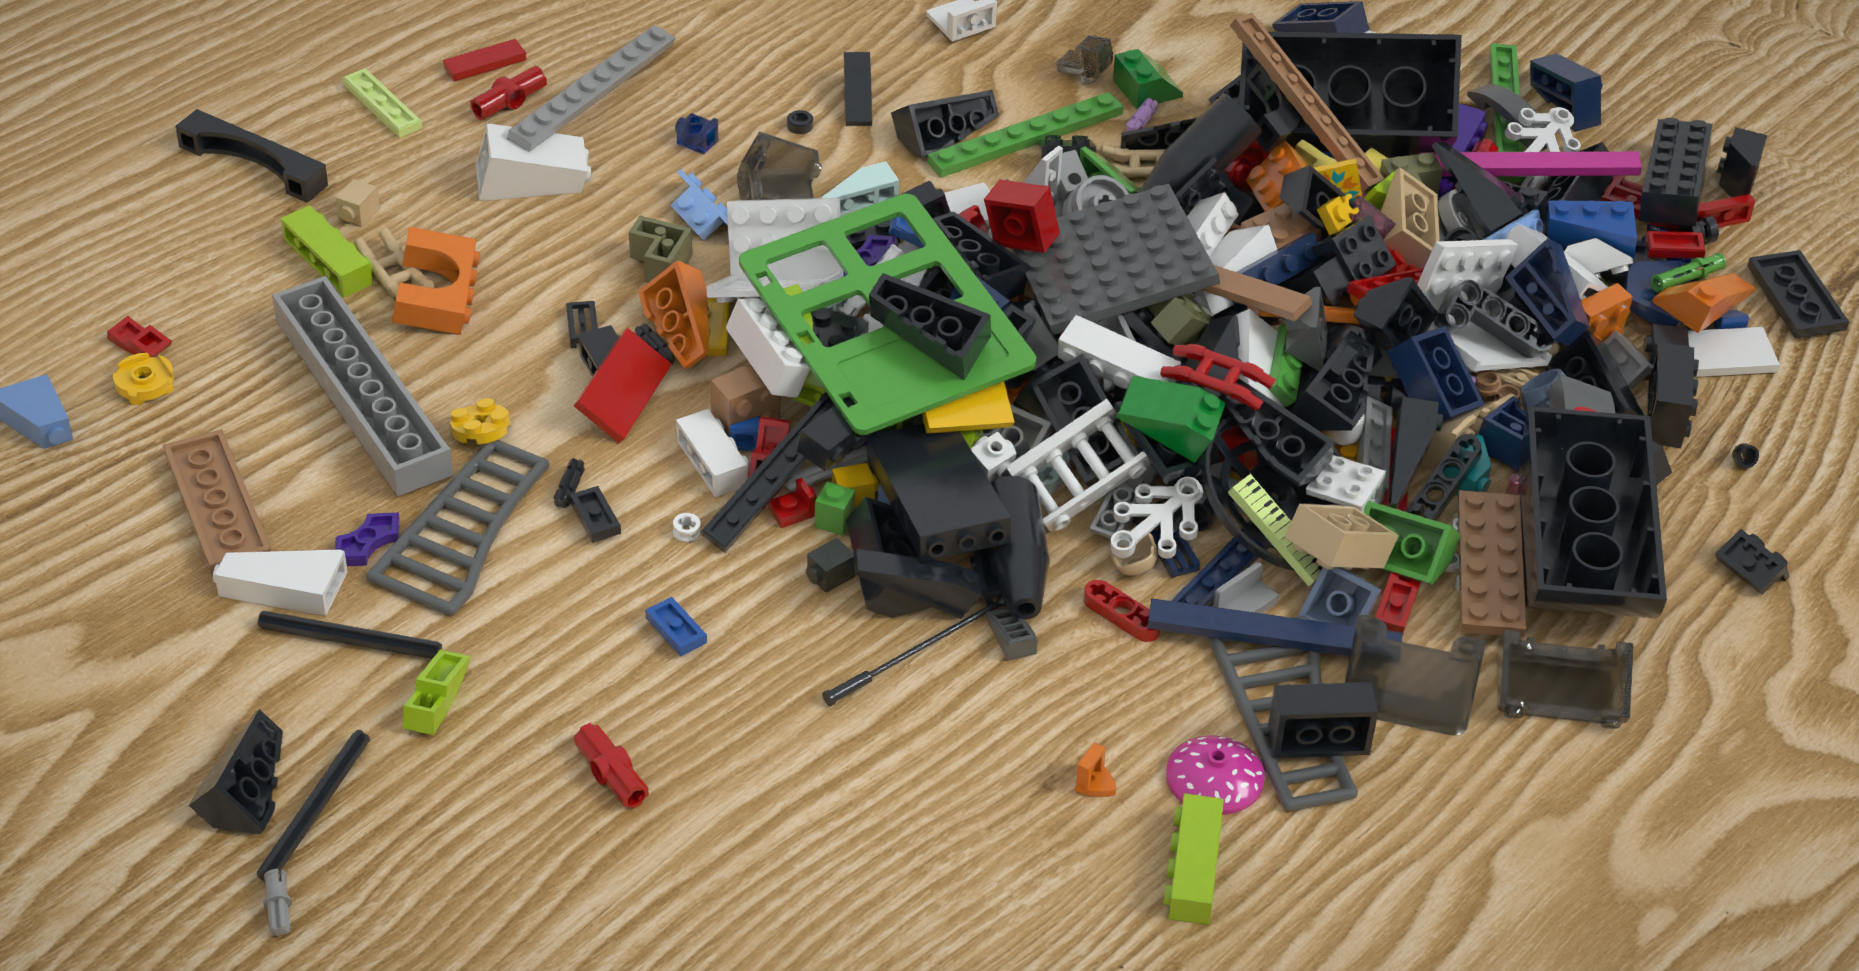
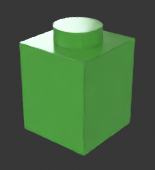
M827 482L815 501V528L844 536L848 529L846 520L855 510V490Z

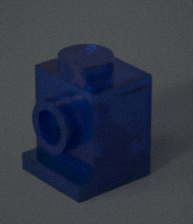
M691 113L686 118L680 117L676 122L677 144L704 155L719 141L718 119L716 118L708 120Z

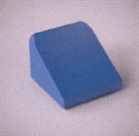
M1729 310L1715 320L1713 324L1716 329L1747 328L1749 316L1738 310Z
M761 416L730 425V437L734 439L737 450L753 451L756 448Z

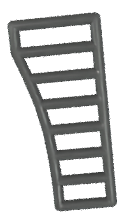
M500 440L484 444L367 572L366 579L375 585L449 616L455 615L474 593L489 550L503 524L529 489L549 468V461ZM495 451L533 466V468L526 475H523L487 459ZM477 470H481L517 486L511 494H507L470 479V477ZM460 488H463L502 504L496 514H493L453 496ZM443 507H446L489 526L484 535H481L436 515ZM426 526H429L473 544L478 548L474 558L419 536V534ZM411 545L469 569L466 580L463 581L401 554ZM393 564L458 593L448 602L386 576L383 573Z
M1306 616L1294 617L1309 620ZM1208 637L1211 648L1283 808L1286 811H1295L1356 798L1358 791L1342 756H1329L1330 763L1281 772L1276 760L1287 758H1273L1271 747L1266 739V736H1269L1267 730L1268 723L1260 724L1255 714L1256 712L1270 710L1272 696L1249 701L1244 690L1309 677V684L1322 683L1320 652L1270 646L1228 654L1223 643L1235 640ZM1308 652L1307 665L1238 677L1234 668L1237 665ZM1336 776L1342 788L1293 797L1288 785Z

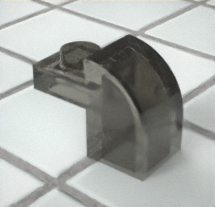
M1088 35L1075 48V51L1069 50L1056 62L1057 71L1073 76L1080 75L1082 85L1095 82L1112 64L1113 50L1111 39Z

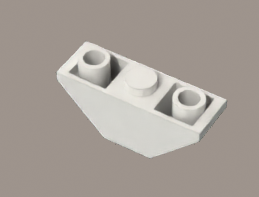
M1597 238L1569 245L1565 250L1568 255L1598 279L1601 278L1600 272L1611 270L1612 275L1629 270L1628 265L1634 263L1632 257Z

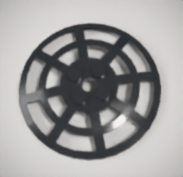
M1230 415L1217 426L1213 441L1202 453L1201 474L1209 502L1219 520L1242 546L1257 557L1275 566L1295 571L1284 558L1272 554L1253 542L1256 539L1276 549L1265 536L1259 533L1260 530L1251 520L1248 524L1237 510L1233 502L1234 499L1228 494L1230 490V468L1232 467L1242 479L1251 474L1291 521L1299 504L1331 505L1336 503L1307 495L1305 485L1298 486L1274 470L1252 441L1241 443L1231 451L1221 437L1225 431L1238 426ZM1213 445H1215L1225 459L1220 472L1221 486L1213 484L1210 472V452ZM1334 447L1333 455L1342 457ZM1250 451H1256L1258 464L1249 471L1237 457ZM1272 492H1275L1280 497V501L1274 498ZM1218 497L1225 500L1226 505L1229 508L1232 516L1245 530L1244 533L1236 526V524L1226 513Z

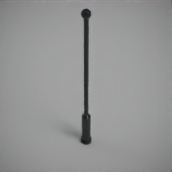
M1000 595L996 602L870 672L864 671L839 686L824 691L822 696L828 706L836 704V701L872 682L874 676L982 617L986 612L992 611L999 606L1006 607L1004 599Z

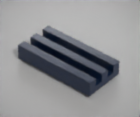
M1158 526L1157 531L1153 529L1150 532L1157 546V551L1158 542L1161 538L1160 526ZM1178 529L1173 534V539L1176 541V554L1173 558L1176 559L1181 568H1177L1172 558H1163L1158 554L1171 578L1200 570V561L1187 540L1180 537Z

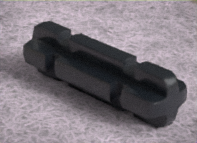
M643 323L635 328L637 336L671 364L675 362L673 352L647 324Z
M572 458L569 460L567 469L564 471L558 485L559 489L556 490L553 497L555 506L567 508L570 505V494L575 493L581 480L580 477L585 470L584 462L581 459L576 460Z

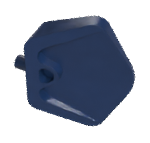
M1677 260L1640 261L1633 263L1626 272L1624 289L1633 296L1629 308L1630 311L1651 324L1680 326L1683 324L1652 302L1653 298L1661 292H1655L1650 282L1652 276L1686 265V263ZM1694 279L1685 283L1694 282L1698 280Z

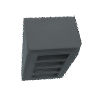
M1008 607L986 612L985 617L1007 661L1037 654L1038 639L1025 619L1013 617Z

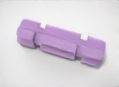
M1147 98L1126 123L1125 132L1142 129L1157 111L1158 102Z

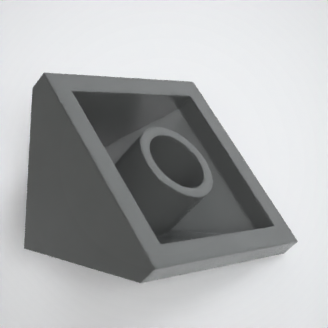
M1314 287L1305 294L1311 296L1312 305L1295 321L1285 318L1287 328L1285 351L1320 371L1325 365L1328 328L1321 287Z

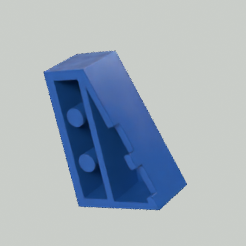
M1548 201L1545 226L1546 237L1562 245L1563 248H1567L1569 245L1597 238L1632 257L1634 262L1637 233L1633 202Z

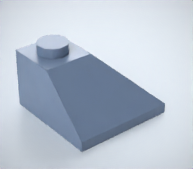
M1323 567L1298 617L1306 616L1309 620L1363 627L1381 589L1344 568L1334 567L1333 570Z

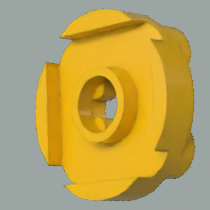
M149 353L131 355L118 364L116 373L113 372V382L117 393L123 398H127L132 405H141L145 401L169 394L174 389L172 364L161 355H158V358L149 357Z
M490 398L481 399L477 404L464 408H456L450 413L452 436L462 443H467V439H476L477 444L490 443L504 437L507 434V427H511L509 411L501 405H496L495 401Z

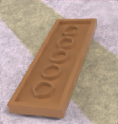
M220 429L164 444L163 448L166 459L211 574H213L215 566L217 564L220 565L226 553L271 552V547L223 430Z
M1459 490L1457 507L1458 532L1461 534L1458 543L1461 632L1525 637L1526 614L1520 495Z

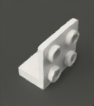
M956 0L927 10V17L952 42L996 27V0H979L976 2L974 0Z
M1333 455L1332 461L1314 481L1309 483L1306 488V494L1343 506H1354L1364 512L1367 501L1381 504L1383 501L1386 471Z

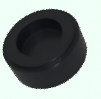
M804 110L791 112L787 116L788 130L795 134L810 132L813 129L812 114Z

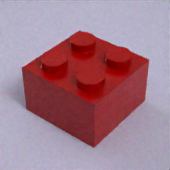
M999 179L984 198L993 240L1003 247L1045 253L1060 234L1050 186Z

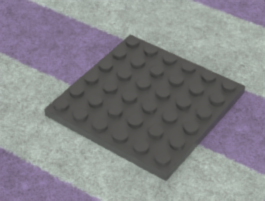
M1169 184L1154 186L1143 192L1128 194L1117 200L1102 202L1097 206L1076 210L1068 215L1058 217L1060 234L1045 253L1012 248L1014 254L1029 265L1028 271L1025 272L1026 279L1052 335L1064 332L1076 315L1094 323L1220 284L1216 268Z

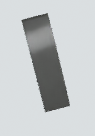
M1486 84L1467 92V96L1481 109L1485 110L1492 107L1509 123H1519L1517 118L1523 108H1530L1537 113L1523 98L1500 85ZM1532 123L1530 126L1520 124L1523 128L1547 127L1546 124ZM1535 139L1518 140L1528 148Z

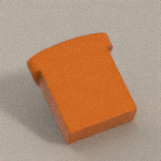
M1094 742L1078 762L1075 786L1077 793L1093 797H1109L1116 794L1114 779L1107 768L1104 767L1105 747Z

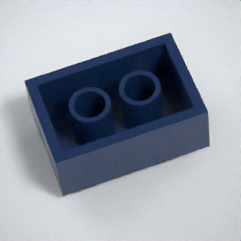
M1446 326L1413 336L1387 351L1392 366L1396 370L1409 398L1439 402L1438 413L1443 414L1442 423L1485 405Z

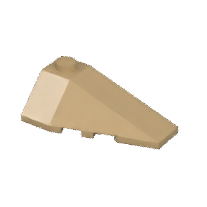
M1511 393L1442 423L1441 431H1435L1433 441L1421 464L1434 471L1459 436L1464 434L1476 436L1479 434L1483 418L1514 396L1516 398V396Z

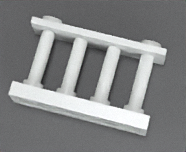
M1107 399L1006 466L1011 476L1026 478L1037 487L1040 502L1049 514L1043 518V522L1049 532L1054 529L1060 530L1071 522L1070 518L1128 479L1140 477L1146 472L1147 466L1151 464L1144 451L1135 456L1113 425L1117 414ZM1097 430L1104 432L1125 463L1111 473L1108 472L1088 443L1089 436ZM1072 447L1078 448L1100 480L1085 491L1062 459L1063 453ZM1047 464L1054 467L1074 496L1073 499L1060 508L1037 476L1038 470Z

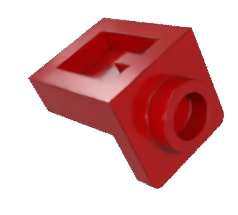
M801 477L796 479V491L774 498L768 504V509L779 526L784 528L813 518L814 504L817 496L813 487H808Z

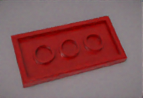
M627 327L621 333L573 406L616 442L620 443L630 431L672 364Z

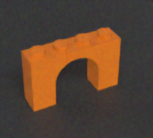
M409 226L402 266L439 273L450 280L452 284L443 288H428L399 282L392 322L461 335L463 324H469L471 307H466V305H472L474 288H469V286H475L477 270L472 269V267H478L480 251H475L477 239Z

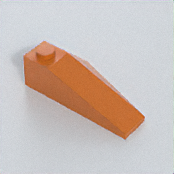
M677 260L638 290V294L647 319L655 324L657 327L656 331L669 343L670 350L685 369H689L708 355V298L701 270Z
M1730 273L1668 287L1656 295L1652 302L1699 333L1754 293L1756 288L1736 274Z

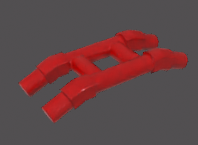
M1198 344L1175 345L1173 348V354L1176 357H1187L1188 359L1201 361L1195 371L1193 368L1181 365L1174 367L1163 366L1160 371L1162 378L1198 384L1229 395L1230 398L1236 399L1242 404L1245 403L1256 411L1262 405L1263 400L1253 395L1247 388L1235 384L1239 376L1243 374L1244 377L1258 382L1268 389L1272 387L1276 380L1253 363L1236 360L1208 350L1206 347ZM1213 364L1229 369L1223 381L1207 375Z

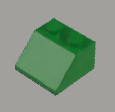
M1129 50L1115 55L1113 81L1136 109L1147 98L1156 100L1159 104L1183 97L1181 89L1161 65L1141 50Z

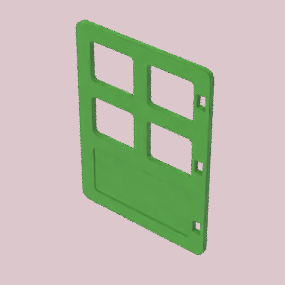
M912 194L898 195L747 250L739 256L740 268L795 348L803 355L802 358L849 426L857 434L867 435L1029 372L1036 366L1035 353L919 200ZM902 217L925 246L880 264L867 266L846 236L893 218ZM823 245L828 248L847 275L790 296L782 288L767 265ZM933 266H938L962 296L954 301L991 315V337L967 377L963 380L884 325L882 328L832 347H824L803 318V315L856 295L862 296L870 307L869 293L882 273L901 279ZM766 276L770 284L763 286L758 278ZM808 335L812 343L805 346L799 337ZM850 396L855 405L848 408L842 399Z

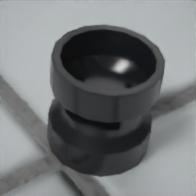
M1711 215L1700 217L1696 226L1681 225L1680 232L1702 233L1705 244L1716 242L1719 236L1718 224Z

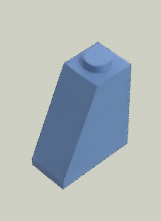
M48 374L0 388V420L43 449L73 440L68 416Z

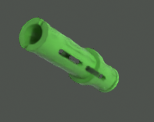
M1715 253L1706 258H1694L1689 264L1652 276L1650 283L1655 292H1661L1668 287L1680 285L1694 279L1702 280L1708 274L1725 269L1726 260L1721 253Z

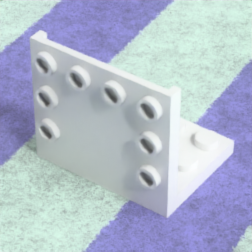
M840 198L727 201L731 275L706 286L707 298H716V302L721 303L733 302L734 299L741 297L747 300L752 298L762 300L740 268L739 256L747 250L841 217ZM823 245L767 265L782 288L798 283L803 292L844 277L843 269L828 248ZM766 276L758 278L763 286L770 284Z
M1511 239L1435 242L1417 285L1437 311L1448 291L1465 280H1474L1494 294H1497V291L1503 284L1506 271L1514 259L1518 244ZM1461 291L1462 297L1468 301L1466 293ZM1485 306L1486 313L1490 315V309ZM1449 314L1450 322L1455 324L1453 316ZM1434 321L1427 332L1438 328L1434 325ZM1469 321L1466 327L1451 334L1452 340L1467 370L1471 372L1547 366L1552 358V355L1547 351L1534 358L1525 357L1471 321Z

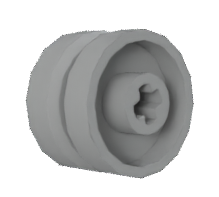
M1105 175L1092 176L1083 181L1077 189L1069 194L1063 203L1062 216L1076 210L1097 206L1102 202L1123 198L1129 193L1125 186L1115 178Z
M1457 189L1446 193L1438 201L1440 241H1444L1453 229L1459 227H1467L1473 230L1482 240L1486 239L1488 235H1486L1466 206L1470 203V200L1463 193H1459Z

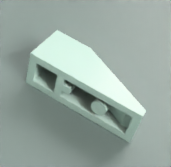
M885 161L860 168L822 198H840V213L843 216L899 195V179Z

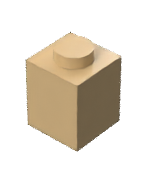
M353 179L335 197L338 219L360 227L380 209L377 186Z

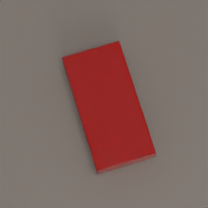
M1646 231L1645 243L1648 257H1705L1706 250L1702 233Z

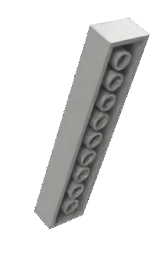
M324 276L273 294L272 298L277 323L396 495L401 496L453 476L450 448L328 278Z

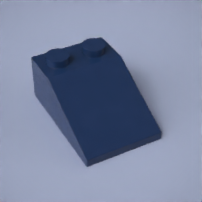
M1362 1L1300 3L1272 24L1273 29L1280 32L1365 33L1370 30Z

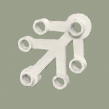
M1561 107L1552 108L1549 113H1535L1530 108H1523L1517 118L1519 123L1511 122L1505 130V136L1512 141L1535 139L1525 152H1540L1545 145L1548 152H1560L1554 135L1556 132L1560 133L1564 143L1562 146L1563 152H1578L1581 147L1579 140L1573 138L1570 130L1574 123V117L1567 109ZM1532 123L1548 125L1546 128H1523L1520 124L1524 126H1530Z
M1183 477L1174 486L1138 485L1135 489V500L1139 504L1118 502L1114 506L1113 516L1120 523L1128 522L1131 517L1147 518L1130 532L1126 530L1115 532L1111 537L1112 553L1118 558H1128L1134 553L1136 544L1160 524L1161 539L1158 542V554L1163 558L1173 557L1176 554V541L1173 539V513L1182 506L1183 521L1179 525V535L1184 540L1195 539L1198 534V524L1195 522L1194 505L1199 503L1203 497L1201 484L1193 477ZM1141 493H1148L1149 495H1147V496H1141L1140 494H1141ZM1153 498L1169 499L1164 504H1150ZM1121 510L1127 511V513L1120 514L1118 512ZM1185 528H1192L1193 530L1188 532V531H1185L1184 529H1185ZM1163 546H1170V547H1172V548L1166 550V549H1163L1162 547H1163Z

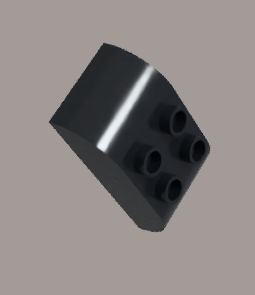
M1268 32L1364 153L1372 147L1387 158L1417 155L1418 152H1435L1432 147L1435 142H1446L1453 146L1457 141L1462 35ZM1242 42L1239 105L1257 123L1263 115L1267 114V111L1262 101L1245 79L1259 62ZM1302 116L1298 126L1285 140L1294 149L1301 140H1305L1321 152L1329 151L1321 143L1311 127L1303 120Z
M1528 406L1522 437L1518 487L1521 509L1526 606L1536 609L1657 619L1663 612L1667 601L1650 416Z

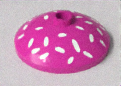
M1205 735L1183 742L1171 753L1167 762L1166 779L1171 792L1180 802L1183 803L1184 793L1224 799L1222 815H1227L1248 808L1259 798L1264 787L1265 772L1260 759L1248 746L1232 738Z

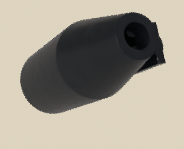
M1019 476L1000 477L992 480L990 483L1010 516L1011 543L974 551V556L970 557L973 571L979 574L981 593L987 605L994 603L993 597L1001 595L1013 617L1028 620L1036 617L1041 612L1050 564L1039 492L1035 484L1026 478Z

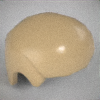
M1151 533L1147 534L1136 544L1135 551L1131 556L1124 559L1118 558L1112 553L1110 543L1114 567L1123 575H1142L1153 568L1158 558L1157 546Z

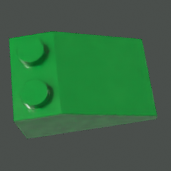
M1133 376L1130 379L1116 417L1195 463L1213 441L1225 402L1200 387Z

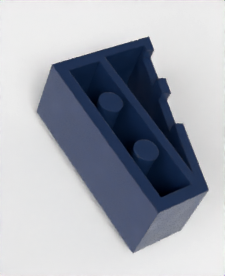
M1557 53L1530 60V85L1547 103L1552 102L1556 107L1567 109L1573 115L1574 123L1571 129L1574 132L1601 125V89L1603 87L1601 75Z
M1547 238L1505 278L1552 338L1569 346L1590 325L1563 247Z
M1513 396L1483 418L1479 435L1483 436L1489 457L1496 458L1519 472L1526 412L1518 406L1519 400Z

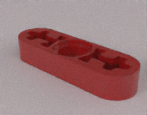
M1092 580L1085 585L1083 601L1089 609L1140 641L1151 642L1159 637L1160 630L1148 628L1149 608L1106 581ZM1117 607H1125L1129 609L1130 612L1127 614H1119L1115 612L1114 609Z

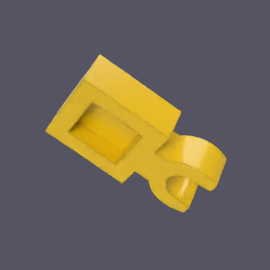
M1352 194L1333 198L1317 209L1329 235L1339 232L1351 223L1350 216L1359 212L1358 207L1352 209L1349 205V199L1353 197Z

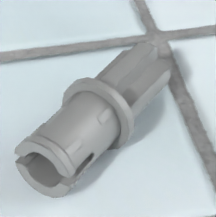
M278 869L269 870L264 875L266 898L263 904L264 908L268 910L269 930L274 936L289 933V907L292 904L291 897L287 893V874L284 870H281L279 878Z

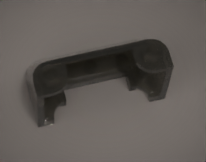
M759 131L741 161L737 172L740 200L813 199L811 183L814 178L820 175L822 169L818 150Z
M1358 614L1344 683L1372 682L1378 708L1377 720L1456 736L1463 734L1469 725L1486 640L1460 637L1453 642L1451 652L1386 639L1388 630L1382 620Z
M1504 630L1497 643L1498 710L1504 712L1505 717L1518 719L1522 718L1523 715L1593 722L1601 723V727L1607 729H1618L1621 724L1626 723L1630 719L1634 643L1617 642L1616 649H1605V645L1598 644L1596 649L1536 643L1533 637H1527L1524 642L1520 639L1521 631Z

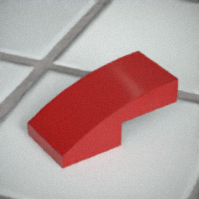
M129 316L107 331L108 340L133 355L149 353V357H156L172 343L169 338L153 326L149 325L144 328Z

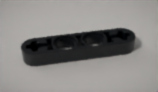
M1464 434L1455 440L1406 512L1421 516L1424 512V518L1434 521L1438 520L1482 456L1481 442L1476 436ZM1470 445L1473 446V452L1467 451L1463 456L1462 447L1469 448ZM1449 467H1456L1460 470V474L1455 478H1446L1443 475L1444 471ZM1433 490H1439L1443 492L1444 496L1440 501L1433 502L1427 499L1428 493Z

